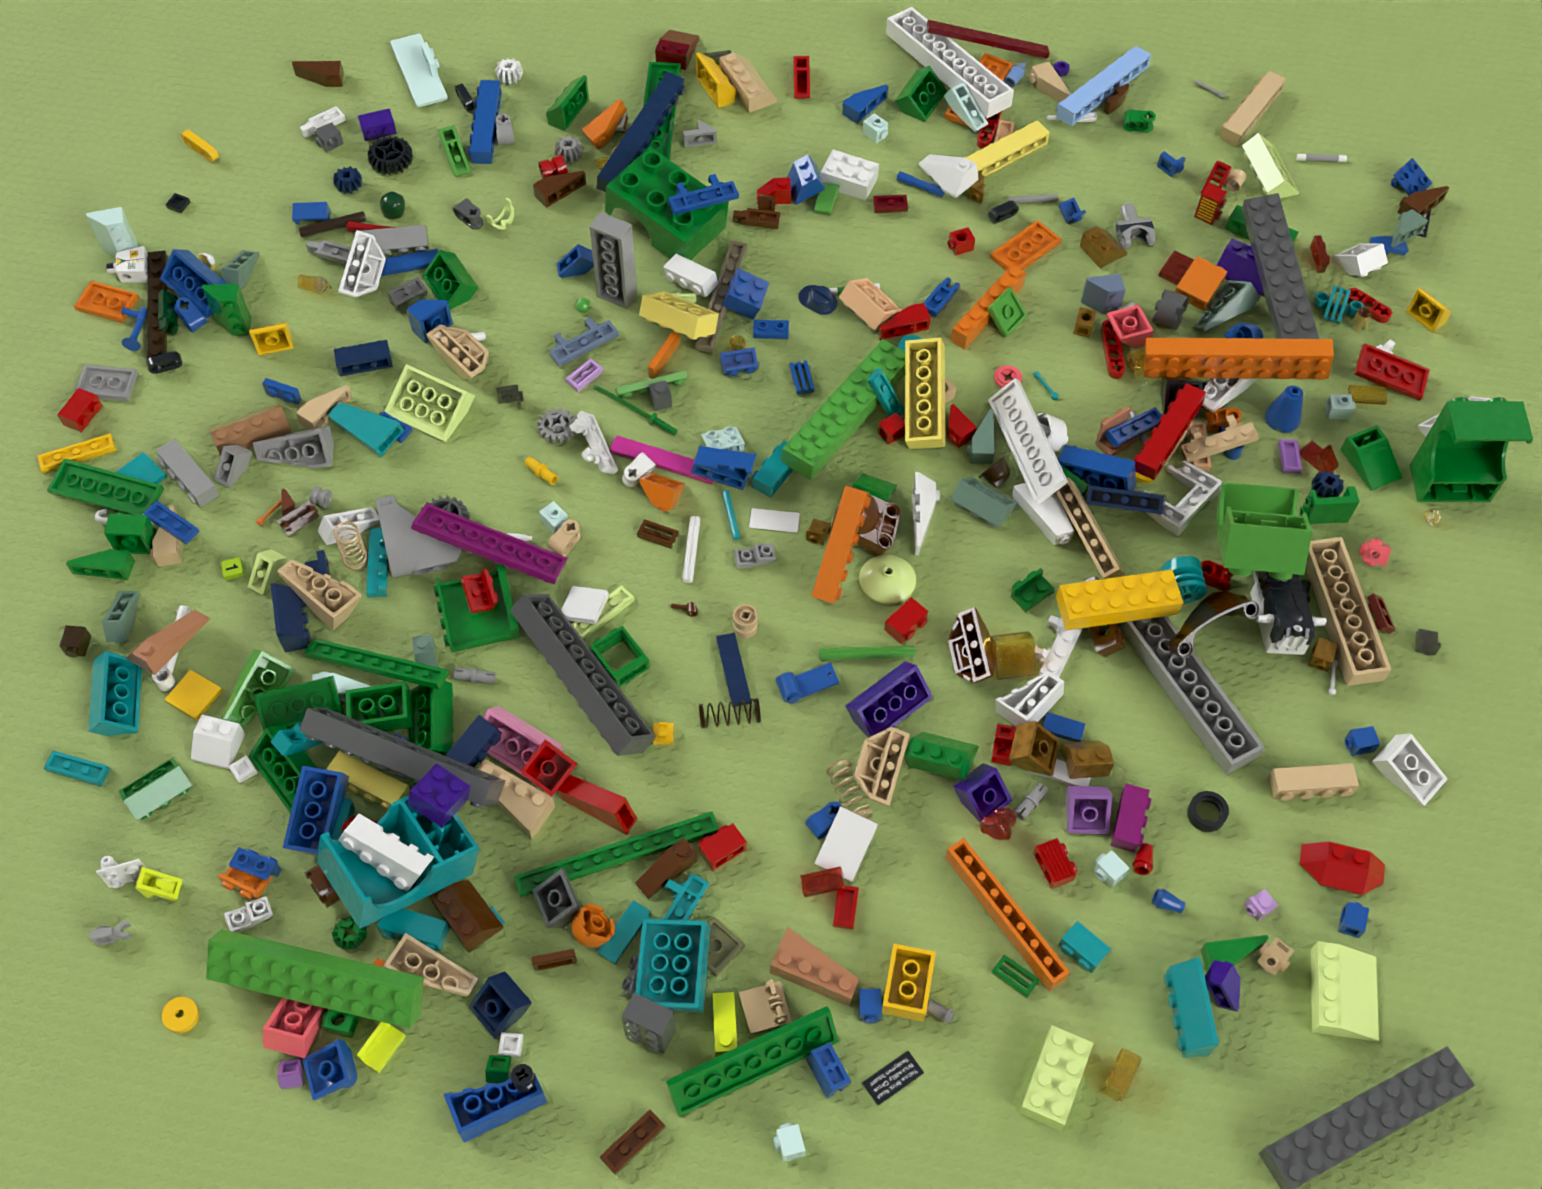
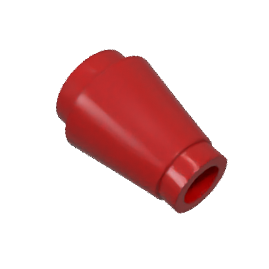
M1143 843L1132 863L1134 872L1139 875H1148L1153 870V846L1151 844Z

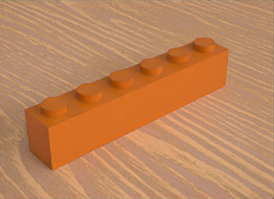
M1011 265L952 328L950 341L965 350L993 320L987 308L1009 287H1012L1015 294H1017L1024 286L1026 272Z
M845 486L811 597L830 603H836V600H840L843 589H840L842 581L845 582L848 576L846 568L848 563L851 564L854 556L852 548L853 545H857L860 534H857L859 526L862 527L865 521L864 510L865 508L868 509L871 497H869V492Z

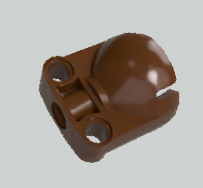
M869 494L871 501L868 509L865 508L863 513L865 516L864 524L862 527L859 526L857 534H860L857 546L870 551L875 556L883 555L894 542L900 510L896 504L888 503ZM837 508V510H836V512H835V515H834V518H833V521H832L831 530H832V527H833V524H834V520H835V517H836L838 508Z

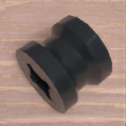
M519 1064L513 1068L511 1080L514 1087L520 1092L530 1091L536 1083L532 1068L526 1064Z

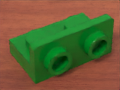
M1042 568L1030 572L1026 579L1023 581L1019 580L1012 586L1010 597L1025 613L1055 591V588L1042 576L1044 572Z

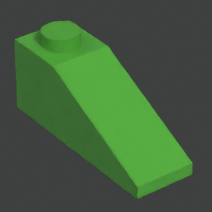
M452 125L438 129L440 143L455 177L471 173L455 126Z

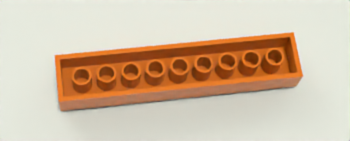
M1146 338L1144 377L1329 379L1334 357L1333 339Z

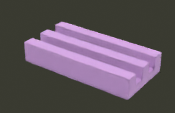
M590 358L565 378V382L570 384L572 388H575V391L579 392L604 371L599 364Z

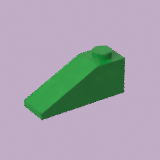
M108 549L68 560L66 565L72 574L128 580L135 560L130 551L126 549Z
M1268 935L1206 942L1200 949L1206 973L1214 960L1227 961L1236 966L1261 948L1269 939Z

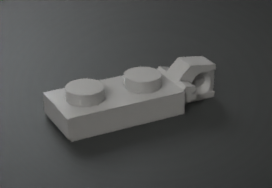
M309 240L306 244L308 252L314 256L347 264L351 247L322 240L319 243Z

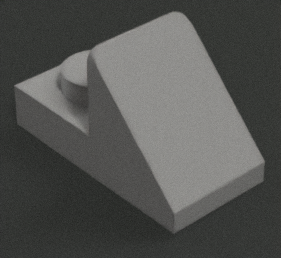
M697 120V129L683 131L684 147L717 143L716 129Z

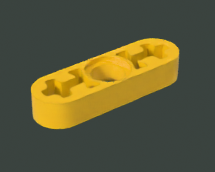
M187 129L180 134L181 139L187 146L208 161L213 162L219 158V154L214 147Z

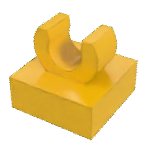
M654 723L653 733L656 738L653 740V745H673L674 723Z

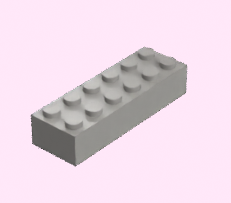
M600 212L589 227L597 297L628 309L637 296L632 225Z

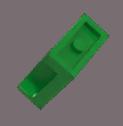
M1355 486L1347 487L1342 497L1317 498L1315 490H1310L1303 506L1300 507V516H1302V513L1307 514L1310 525L1349 522L1360 502Z

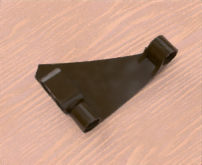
M1227 591L1212 592L1198 604L1186 619L1180 631L1169 641L1168 648L1170 652L1183 658L1189 657L1193 652L1194 636L1200 628L1222 615H1239L1250 619L1255 618L1260 612L1259 604L1248 600L1244 595Z

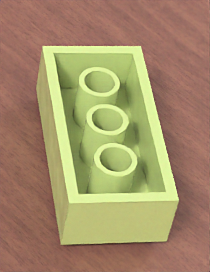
M1052 1025L1047 1033L1019 1114L1061 1131L1068 1118L1093 1042Z

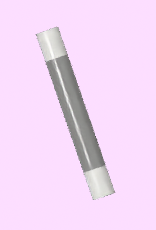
M1297 154L1296 160L1346 162L1347 155Z

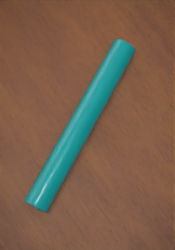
M724 490L722 496L732 537L736 541L740 539V534L730 493L728 490Z

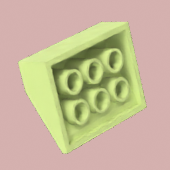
M406 364L385 412L399 421L446 442L468 413L475 395Z
M1318 941L1312 947V1033L1379 1041L1375 956L1334 943Z

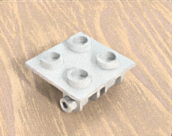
M104 856L100 862L101 870H97L96 873L109 888H118L128 882H137L141 867L146 868V866L140 859L117 864L111 856Z

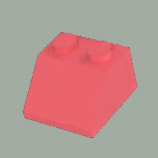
M1139 304L1106 314L1122 343L1136 348L1145 345L1146 338H1152L1154 330Z

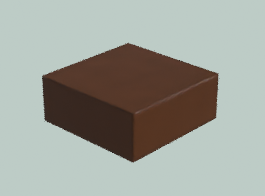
M759 194L758 209L775 211L776 195Z

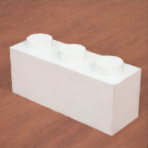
M675 254L663 267L668 281L677 283L682 288H687L696 295H701L705 298L719 284L714 271L678 254Z

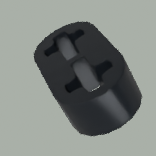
M464 84L456 85V94L465 110L474 108L473 100Z
M1011 200L994 207L988 213V217L996 224L1013 217L1018 212L1019 207Z
M174 351L157 355L147 360L148 371L152 374L173 370L183 364L180 353Z

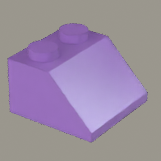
M1067 786L1066 817L1068 833L1109 834L1112 794L1108 787Z

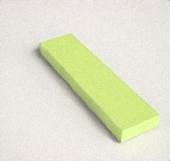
M621 585L609 594L596 624L573 622L572 626L582 639L585 640L635 601L634 596Z

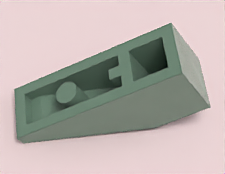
M1413 209L1403 212L1395 226L1391 246L1394 248L1419 235L1428 220Z
M242 250L222 267V279L228 284H239L240 289H242L250 278L258 260L259 252Z
M989 409L972 437L971 445L967 446V456H970V463H993V409Z
M120 591L102 621L106 642L122 643L126 642L133 629L140 596L139 591Z

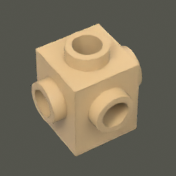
M1276 937L1270 946L1265 943L1258 952L1261 957L1257 962L1264 971L1275 976L1279 970L1284 972L1291 962L1288 959L1294 950Z

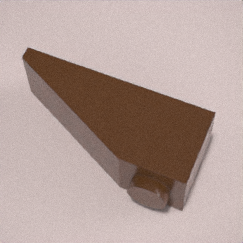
M292 61L295 75L325 87H342L344 71L341 61Z
M577 171L545 177L533 184L534 196L547 208L586 185L585 172Z
M1438 187L1414 192L1408 197L1405 196L1399 203L1400 208L1397 213L1401 215L1403 212L1413 209L1421 216H1424L1445 199L1449 187Z
M683 837L666 850L635 882L636 886L647 899L651 898L665 887L669 879L673 881L697 862V852Z

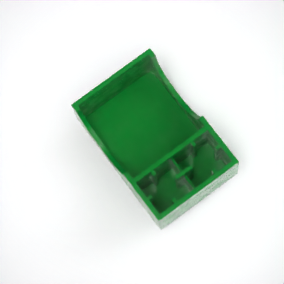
M649 147L606 185L605 212L608 215H612L615 208L627 210L644 225L654 248L670 259L675 254L692 260L726 228L729 202L674 216L668 203V197L677 194L678 183L683 182V187L687 189V192L707 188V186L652 147Z
M1457 397L1447 401L1409 465L1417 502H1491L1507 479L1505 460L1509 441H1526L1527 444H1531L1533 441L1524 402L1507 401L1502 397L1492 398L1487 401H1469L1468 398Z

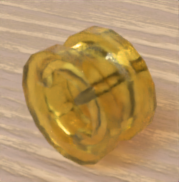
M736 335L730 339L731 351L745 349V339L742 336Z

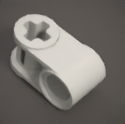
M643 452L640 453L624 470L623 484L627 487L636 486L641 477L653 471L656 464Z

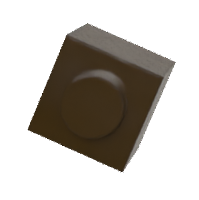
M66 625L59 646L65 655L69 657H85L91 640V634L86 627Z

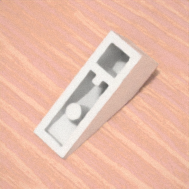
M373 507L325 515L321 520L318 533L326 545L336 543L334 529L341 522L350 521L355 523L361 533L380 523L379 515ZM342 525L337 529L336 535L339 531L346 528L357 529L352 525ZM344 530L338 535V539L345 534L357 533L353 530ZM347 535L341 541H345L354 535Z

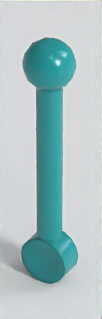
M1034 372L1033 376L1035 378H1038V380L1049 391V393L1051 394V398L1053 400H1057L1059 394L1052 391V389L1047 385V383L1041 378L1040 372Z

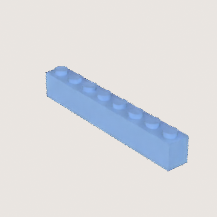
M1137 46L1128 50L1126 54L1108 65L1105 70L1100 71L1097 76L1090 79L1085 85L1080 86L1073 94L1071 93L1064 101L1059 102L1056 117L1070 126L1074 125L1113 95L1117 87L1127 84L1147 69L1151 54Z

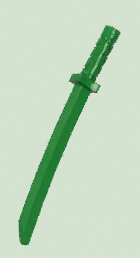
M599 386L593 387L596 391L647 418L651 426L653 424L658 425L673 436L677 433L676 428L657 418L655 412L651 416Z

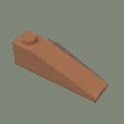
M193 610L139 643L126 656V659L156 675L210 619L206 615Z

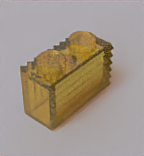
M1122 1048L1115 1059L1101 1093L1117 1102H1122L1139 1068L1138 1066L1142 1060L1141 1056Z

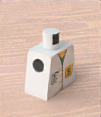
M144 246L117 252L116 263L106 264L108 274L117 273L121 282L148 283V253Z

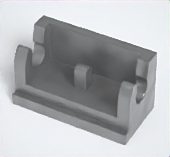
M416 277L389 291V302L391 305L394 304L397 311L400 309V305L421 294L423 297L426 296L427 288L420 278Z

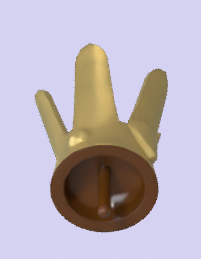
M1366 307L1359 308L1349 325H1353L1358 320L1356 332L1360 331L1364 322L1365 330H1367L1368 320L1372 315L1371 310Z

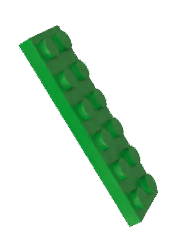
M63 459L47 491L53 495L118 513L136 515L143 514L155 501H158L164 491V487L156 483Z

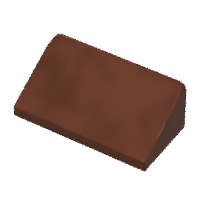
M284 488L281 489L282 517L295 509V502Z

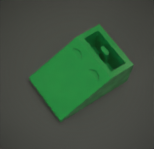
M1378 425L1346 437L1340 450L1370 491L1402 479L1389 441Z

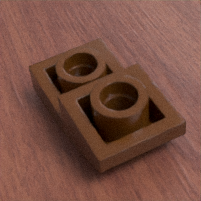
M1128 83L1117 87L1114 91V96L1106 99L1104 112L1107 115L1118 109L1125 101L1130 86Z

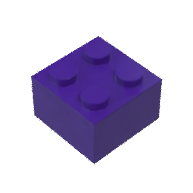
M436 763L410 790L407 805L442 828L468 800L471 786Z

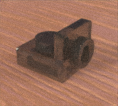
M518 384L496 388L499 404L517 401L518 409H522L521 402H524L523 391L518 389Z
M1418 629L1416 631L1415 652L1427 656H1435L1441 648V643H1438V632Z

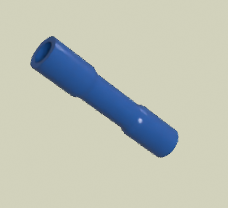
M901 171L897 175V181L909 186L920 188L941 198L945 194L941 190V186L925 182Z

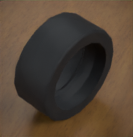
M1203 791L1196 794L1187 808V816L1190 823L1202 832L1217 831L1224 825L1229 815V807L1226 800L1221 795L1212 791ZM1200 802H1209L1215 805L1220 812L1219 818L1214 822L1202 819L1196 811L1197 805Z

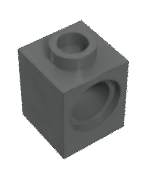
M333 123L315 131L317 137L315 141L318 147H322L326 152L344 144L341 132Z

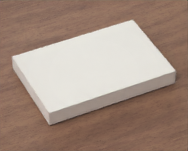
M840 807L814 864L853 881L879 824Z

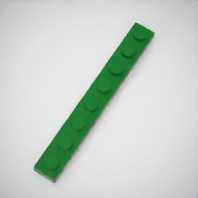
M315 638L304 651L306 658L435 689H440L449 675L447 669Z

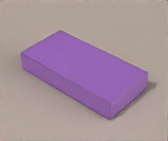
M1279 439L1278 447L1282 473L1300 474L1302 466L1298 440Z

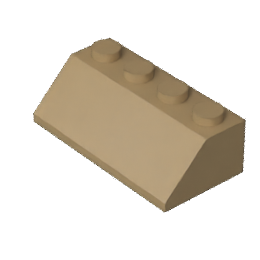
M734 52L719 57L723 74L727 75L730 84L735 86L736 96L748 113L777 103V99L748 59Z

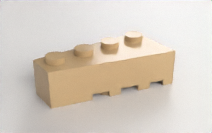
M485 759L478 769L506 780L497 805L533 840L555 808L553 797Z

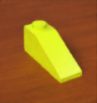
M734 992L712 993L715 1057L737 1048Z

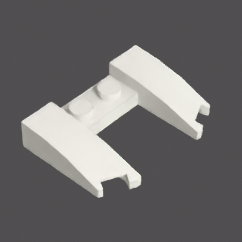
M1185 460L1182 461L1183 467L1175 469L1173 465L1167 467V471L1191 489V491L1175 507L1165 501L1163 514L1146 512L1151 518L1176 536H1179L1189 526L1190 520L1208 501L1212 502L1218 496L1222 482Z

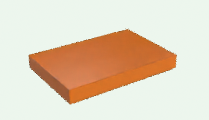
M90 281L74 305V308L80 312L123 323L128 315L121 314L122 308L125 307L132 310L140 297L138 293Z

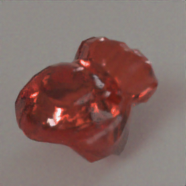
M998 808L992 814L983 818L980 822V830L983 834H987L994 839L1009 840L1012 835L1011 826L1016 824V815L1010 808Z

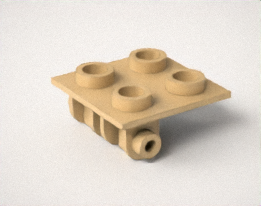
M768 980L764 986L739 992L750 1034L792 1022L780 981Z

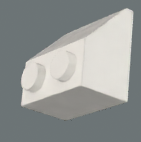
M1360 243L1334 256L1335 260L1349 275H1357L1358 277L1367 276L1368 272L1379 270L1381 266L1388 263L1384 244Z
M201 715L193 732L191 760L230 770L228 766L233 763L245 736L240 724Z

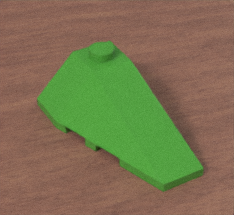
M253 649L241 671L222 720L238 723L243 727L258 711L253 695L285 687L295 669L261 650Z

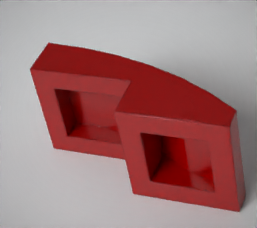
M997 723L991 758L992 763L1011 766L1012 762L1009 760L1016 727Z

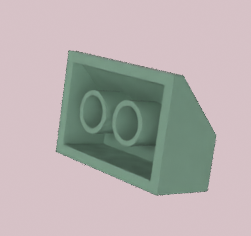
M972 476L961 479L951 497L956 506L962 509L967 508L973 516L986 519V523L993 527L1003 525L1018 505L1017 502Z

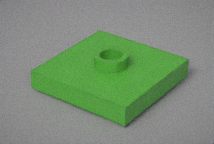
M1012 287L1007 288L987 308L1003 337H1007L1027 317Z

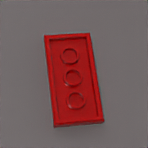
M1364 343L1361 346L1354 375L1420 401L1424 395L1430 369Z

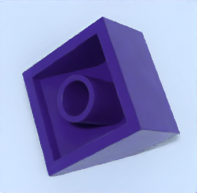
M984 763L969 773L965 781L960 780L953 786L961 803L981 824H984L1013 801L997 768Z

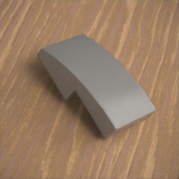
M772 543L754 544L753 548L735 549L733 552L737 569L757 567L776 561Z

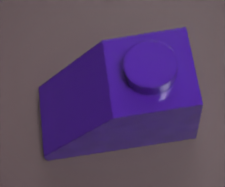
M1214 960L1205 975L1207 989L1219 1008L1237 1012L1239 1009L1241 977L1232 963Z

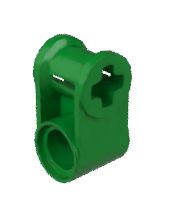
M1129 109L1124 113L1123 127L1129 132L1149 133L1154 128L1153 122L1156 119V114L1152 111Z

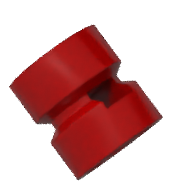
M562 155L552 157L551 161L546 159L538 162L542 178L568 173Z

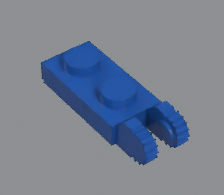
M947 277L940 283L924 302L928 313L936 317L960 288V283L956 282L951 289L948 288L951 278Z

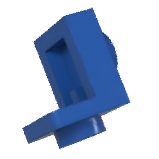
M1071 198L1058 205L1066 223L1071 221L1076 223L1082 220V216L1086 213L1085 210H1080L1075 198Z

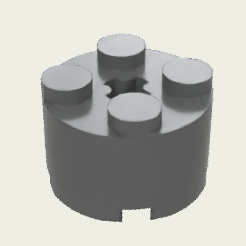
M1164 289L1161 297L1162 300H1158L1155 305L1157 312L1152 322L1177 330L1183 320V312H1186L1189 297Z

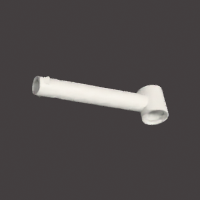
M179 606V609L176 611L175 621L190 613L191 609L188 606ZM178 652L156 675L152 674L154 682L162 692H169L176 685L172 673Z

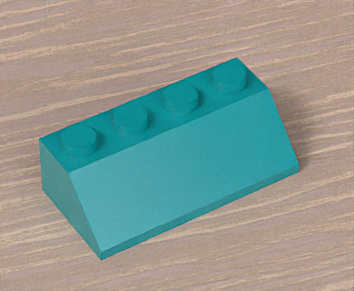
M105 651L93 660L88 732L104 736L138 732L142 668L127 660L126 656Z
M1199 957L1170 966L1166 974H1164V983L1170 992L1168 1003L1174 1012L1173 1027L1175 1030L1177 1029L1179 1036L1177 1038L1178 1050L1182 1051L1183 1058L1209 1056L1219 1044L1201 958Z

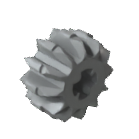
M565 135L564 139L559 138V141L556 142L555 154L556 156L562 155L565 163L568 161L572 163L573 160L578 161V158L582 157L583 148L578 138L574 139L573 136L567 138Z

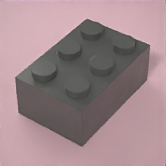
M633 993L621 1016L625 1036L634 1044L640 1042L646 1045V1048L653 1053L658 1054V1052L664 1054L676 1032L674 1011Z

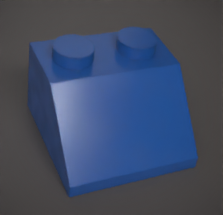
M809 154L793 162L787 178L790 177L791 194L797 205L823 191L825 187L817 165Z
M419 300L407 309L412 332L424 343L430 341L426 334L439 325H445L446 327L453 325L449 305L446 300Z

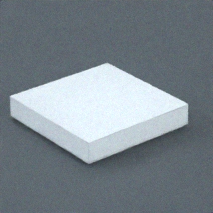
M572 586L561 611L569 621L596 624L609 593L607 590Z

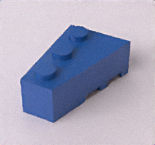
M699 446L691 473L743 490L751 474L756 454Z

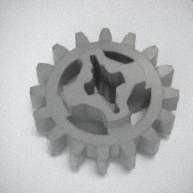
M561 407L558 411H555V408H552V412L546 410V415L541 414V420H537L538 433H540L541 438H545L546 442L552 440L553 444L556 441L562 444V440L565 439L568 442L569 436L574 437L575 431H571L570 426H567L566 423L568 422L570 425L575 421L574 414H569L568 409L564 412Z

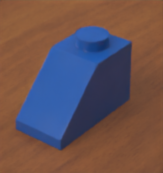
M580 244L576 245L556 263L559 277L583 275L594 267L592 250Z

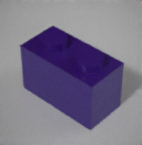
M390 108L358 115L365 141L397 134Z

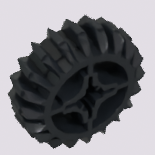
M390 135L388 138L384 136L383 139L377 138V142H372V146H369V151H367L370 166L377 173H382L383 175L386 173L390 176L392 173L397 175L399 171L403 173V170L408 169L413 160L412 148L408 141L398 138V136L393 138Z

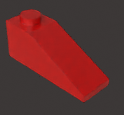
M919 303L907 306L880 327L879 340L882 341V339L886 340L928 330L931 317L925 304Z

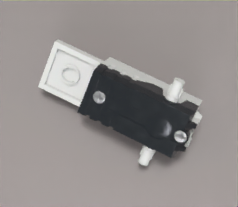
M1253 570L1252 574L1255 584L1250 594L1252 601L1257 602L1260 607V612L1255 617V621L1259 624L1266 653L1304 655L1315 636V625L1325 626L1326 618L1311 615L1299 575L1293 574L1289 580H1278L1270 577L1268 572Z

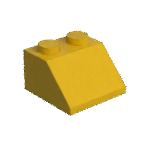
M1421 288L1417 289L1406 310L1409 315L1432 333L1447 322L1452 312Z
M287 321L254 327L249 330L258 355L294 349L292 334Z

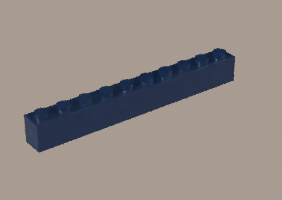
M666 72L597 176L596 189L606 192V185L645 151L646 147L650 146L653 136L656 137L659 127L664 125L666 116L671 114L673 105L676 106L679 96L684 94L686 88L684 86V78Z

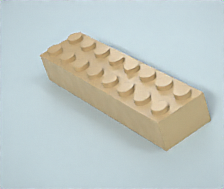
M1337 537L1310 541L1305 571L1311 582L1322 618H1326L1325 627L1330 641L1338 643L1335 655L1346 685L1384 681L1391 672V667L1343 538Z

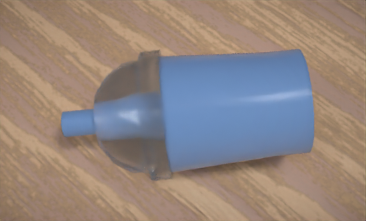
M1026 62L1016 63L1012 66L1004 79V82L1009 87H1015L1026 75Z

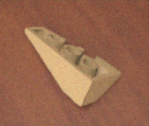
M292 559L277 570L280 577L316 616L332 630L336 629L349 617L362 598V595L348 583L336 581L330 575H322L313 571V568Z
M407 933L404 934L383 966L384 968L424 977L423 985L466 997H468L479 979Z

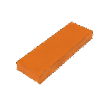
M672 331L649 363L648 375L650 378H656L680 344L679 333Z

